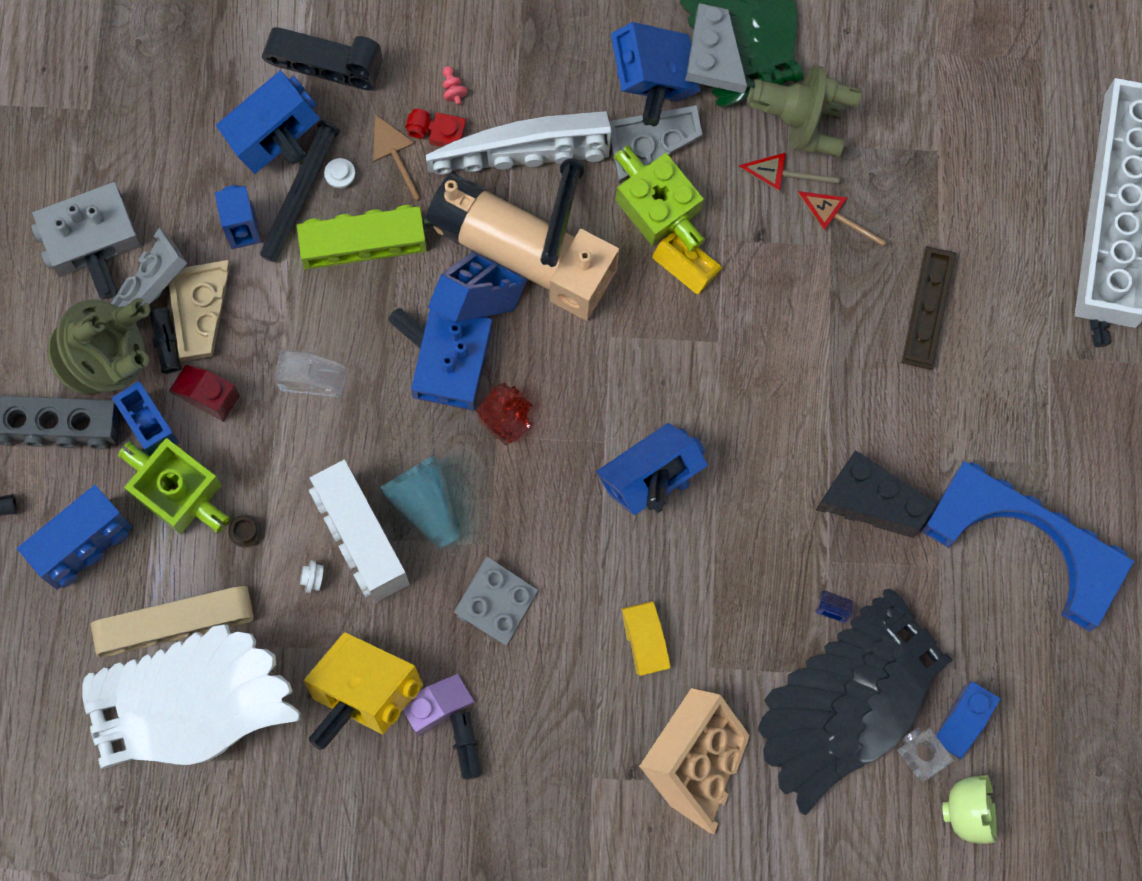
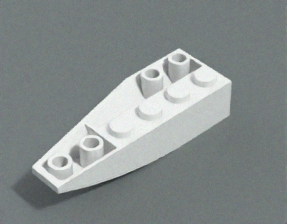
M606 111L545 116L517 121L478 132L427 154L428 173L434 172L438 175H445L455 170L477 172L482 170V168L490 167L505 170L514 165L538 167L543 163L550 162L561 164L569 158L598 162L604 158H609L611 127Z

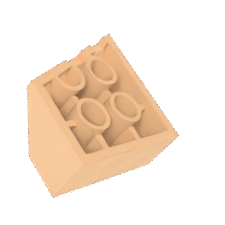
M691 688L639 767L672 808L707 832L715 834L718 823L714 821L719 805L725 806L729 795L725 792V788L730 775L737 773L750 735L721 695Z

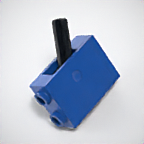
M631 22L611 33L617 75L622 92L647 96L642 120L644 125L655 127L659 124L664 100L679 102L700 92L699 83L685 81L691 48L689 34Z
M667 423L598 469L596 473L609 496L635 516L646 507L649 510H655L657 513L663 511L666 498L676 487L679 490L688 488L690 484L688 479L707 467L708 464L703 457V454L706 452L699 439L697 437L691 438L683 428L677 429L670 423Z

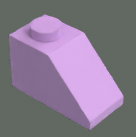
M456 674L422 689L416 698L408 703L403 712L419 737L450 718V715L462 711L475 702L459 675Z

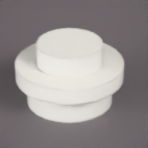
M334 159L325 167V179L334 188H346L355 179L354 166L346 159Z
M312 560L309 566H303L300 585L305 586L306 593H311V590H320L323 566L316 565V561Z

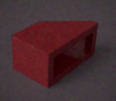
M189 365L184 366L169 390L173 395L222 422L225 421L240 397L234 384L208 370Z

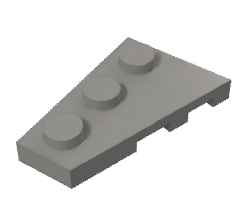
M697 105L662 111L659 124L655 127L644 125L642 122L643 115L609 121L613 159L618 151L622 150L624 152L623 148L629 145L644 165H649L664 153L670 155L700 139L703 135ZM614 159L619 183L630 176L618 161Z
M158 228L153 236L157 239V242L150 253L146 251L142 253L138 260L141 263L139 270L134 277L126 278L111 304L117 307H125L134 299L141 298L144 301L140 306L145 303L149 305L161 295L162 290L170 281L182 272L187 261L168 233Z

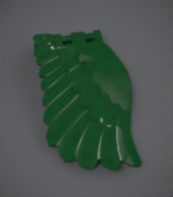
M680 0L683 9L691 14L687 19L689 26L693 29L699 3L728 9L747 88L745 93H739L708 86L713 89L712 96L719 98L716 100V106L721 108L728 107L748 98L750 87L755 88L754 80L751 81L750 78L755 76L758 79H762V81L784 85V83L789 81L796 83L804 80L802 68L794 60L797 28V10L794 0ZM780 68H786L784 71H779Z

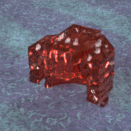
M505 382L495 386L476 410L479 422L495 439H499L505 446L519 439L533 425L527 418V414L533 407L532 403L526 397H523V394L515 386L510 388Z

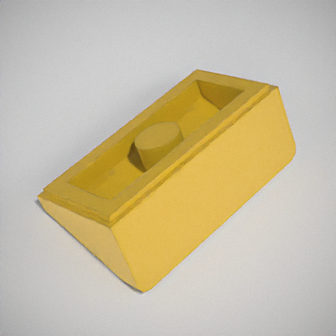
M672 232L659 243L652 258L695 294H700L723 267L700 248H697V246H695L696 249L689 252L677 234Z

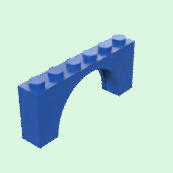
M964 461L956 470L921 532L949 548L965 529L986 519L998 517L1015 518L1036 526L1053 540L1067 566L1069 591L1061 615L1089 632L1098 627L1134 560L1128 558L1127 553L1123 549L1114 545L1108 546L1098 540L1099 537L1094 532L1084 528L1079 529L1072 525L1070 519L1058 512L1052 513L1043 508L1042 503L1038 499L1029 495L1023 496L1014 491L1013 485L1002 479L996 480L987 475L986 470L980 465L972 462L968 464Z

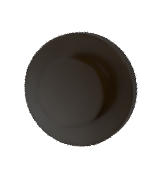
M241 515L230 523L228 535L236 546L250 547L259 540L261 527L255 518Z

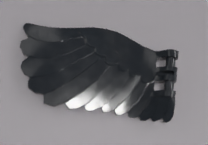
M884 589L882 593L884 598H874L872 606L863 607L860 610L861 616H857L850 621L852 629L842 630L837 634L838 642H829L824 646L826 654L810 657L806 661L807 668L798 669L788 674V684L772 689L764 699L769 711L761 718L758 732L762 738L767 739L763 749L764 761L772 767H781V771L778 774L779 788L784 794L797 793L796 802L798 810L803 815H807L831 786L846 775L879 758L899 743L913 724L932 678L953 660L947 652L945 654L942 653L936 646L937 641L925 627L922 629L914 620L916 616L909 610L904 600L891 589ZM903 628L912 636L906 643L897 634ZM924 653L934 662L928 668L919 660V657Z

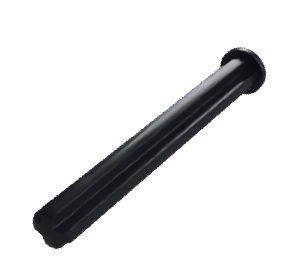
M318 121V130L305 155V161L301 164L260 251V256L267 261L276 262L333 139L340 134L339 128L327 121Z
M573 158L564 160L560 166L562 177L540 259L543 265H549L550 267L556 266L560 257L578 179L584 174L583 164Z

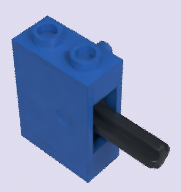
M282 70L278 71L216 124V127L237 157L254 174L276 156L280 155L281 152L292 165L296 163L302 164L305 161L303 157L306 153L296 139L306 133L310 127L321 119L313 109L317 104L305 91L306 89L294 75L289 79Z

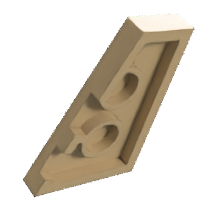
M229 260L184 267L182 272L169 283L181 362L213 356L230 270Z

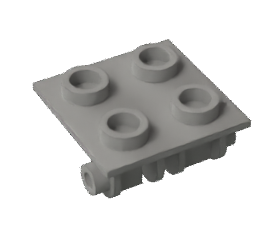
M485 557L453 613L457 615L459 620L471 623L507 646L538 590L489 557Z

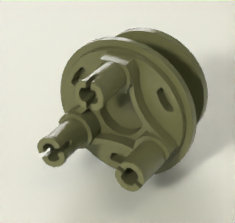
M136 298L125 307H117L109 302L96 299L84 300L71 306L61 317L58 326L51 333L47 344L48 361L55 376L67 388L84 395L118 391L131 385L139 377L142 369L149 364L143 338L136 326L139 320L149 315V305L145 303L140 306L144 300Z

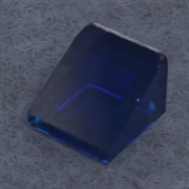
M822 591L815 612L844 623L851 616L853 602L850 599L828 591Z

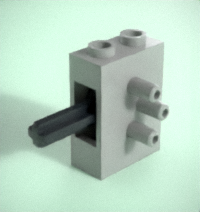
M112 182L32 212L36 224L31 225L38 243L43 241L46 250L41 252L48 270L53 268L58 276L62 277L88 267L99 298L102 300L113 298L117 294V289L106 260L142 247L116 183Z

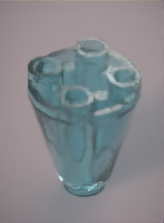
M434 455L380 487L386 499L431 543H436L439 549L462 536L458 530L460 525L441 464Z

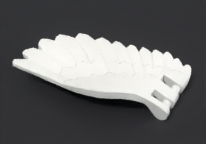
M227 624L213 626L204 636L200 632H195L185 642L179 641L173 644L168 651L161 649L154 656L148 654L142 657L140 662L137 659H133L127 663L119 662L114 664L111 668H102L96 675L95 673H88L82 684V698L86 715H90L92 726H90L94 746H98L101 757L98 759L100 768H109L134 759L180 765L207 762L225 752L230 746L252 731L277 724L299 721L301 712L291 704L282 701L283 697L292 693L290 683L281 675L269 676L268 674L276 665L275 654L268 649H256V640L252 633L235 632L230 634ZM116 707L119 718L105 721L103 711ZM124 739L126 750L114 753L111 743Z

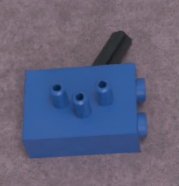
M402 308L394 310L389 316L388 321L420 348L411 386L413 399L474 411L493 330L492 319L485 316L459 322L447 321L438 317L436 312L430 309L426 327L424 328Z

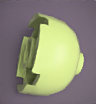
M988 775L962 779L951 789L949 802H943L944 821L951 822L954 832L961 839L970 843L987 844L996 842L995 803H992L991 796L987 795V793H993Z

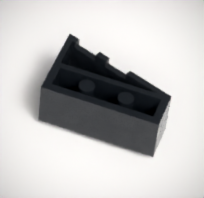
M855 450L819 503L816 511L833 513L845 517L844 519L872 524L876 528L913 538L921 529L937 503Z

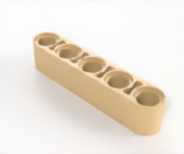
M239 586L103 618L92 622L90 625L96 657H107L188 638L195 632L204 634L213 626L228 624L229 627L245 624L253 621L254 615L248 587Z

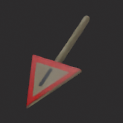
M786 152L738 165V168L779 193L782 176L836 184L840 182L838 177L783 170Z

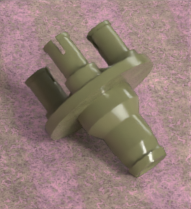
M818 65L810 68L802 84L796 83L791 86H784L762 81V79L754 80L755 88L750 87L747 106L751 109H757L761 112L778 116L786 125L790 126L789 146L791 149L809 153L817 151L836 158L840 157L844 146V139L819 133L817 129L822 114L841 119L843 113L840 110L844 111L846 105L856 109L862 97V89L837 83L836 79L826 76L824 67Z

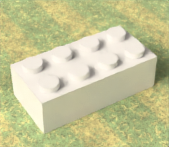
M345 459L310 477L314 487L309 489V492L321 514L328 513V516L323 519L335 542L342 539L343 544L338 547L350 570L355 567L358 569L359 572L353 575L365 598L371 595L375 603L409 586L407 575Z

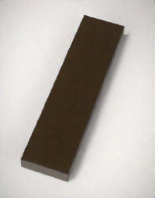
M926 246L924 249L901 359L903 364L932 370L934 366L956 258L955 252Z

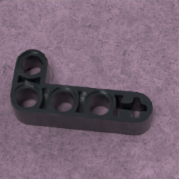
M279 27L271 29L262 54V59L275 67L362 90L374 89L383 62L380 45L368 37L357 36L354 38L352 46Z

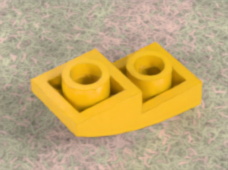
M650 601L621 608L626 638L631 642L636 674L642 676L670 669L667 647L654 602Z

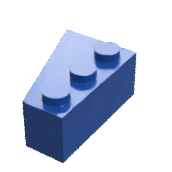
M472 251L440 275L427 308L435 311L436 315L441 319L455 322L511 312L515 310L528 279Z

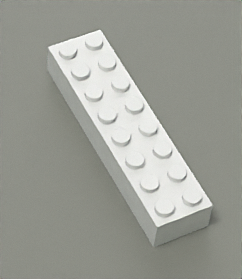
M1115 78L1104 96L1075 316L1091 320L1098 319L1099 321L1136 328L1142 322V83Z

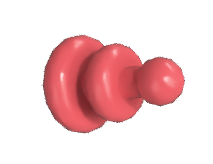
M447 66L443 69V75L446 77V80L443 82V88L446 89L443 98L449 102L455 101L456 105L462 104L461 98L467 95L468 90L465 86H460L461 79L454 77L453 68Z

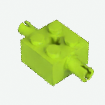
M629 145L623 148L625 151H618L614 159L618 161L630 178L617 187L615 201L651 246H654L670 233L675 232L688 248V251H694L696 249L695 246L698 248L703 244L705 238L700 235L689 220L701 211L704 198L667 153H664L649 165H644L632 151Z
M166 438L151 456L137 447L132 441L127 442L124 446L133 455H130L123 448L120 450L118 457L137 470V473L125 485V490L180 535L196 517L213 529L216 534L222 532L224 528L215 519L225 526L228 525L230 517L209 502L222 486L218 478ZM172 483L176 486L179 485L175 490L168 488Z

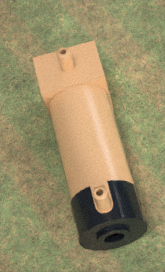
M455 172L450 173L441 183L425 217L426 228L458 245L462 244L550 291V302L586 321L589 320L617 271L619 248L581 228L576 237L565 232L560 257L556 266L543 265L540 259L549 223L488 192L487 189Z

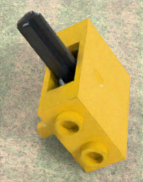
M344 632L303 680L313 700L332 709L309 737V742L318 750L325 749L350 718L383 735L398 720L400 713L408 703L416 698L423 686L415 665Z

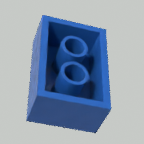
M93 485L16 549L44 581L58 590L60 587L65 588L72 584L78 577L77 573L84 567L93 566L101 560L104 555L103 552L112 544L115 546L123 542L128 537V531L133 526L96 485Z

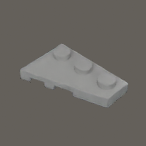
M699 3L696 11L685 81L745 93L747 83L728 9Z

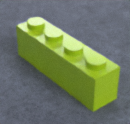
M402 205L397 207L396 210L383 212L382 210L375 209L367 211L364 215L352 216L350 214H341L330 220L322 221L321 219L313 218L304 221L302 224H296L300 255L305 270L427 252L420 206Z

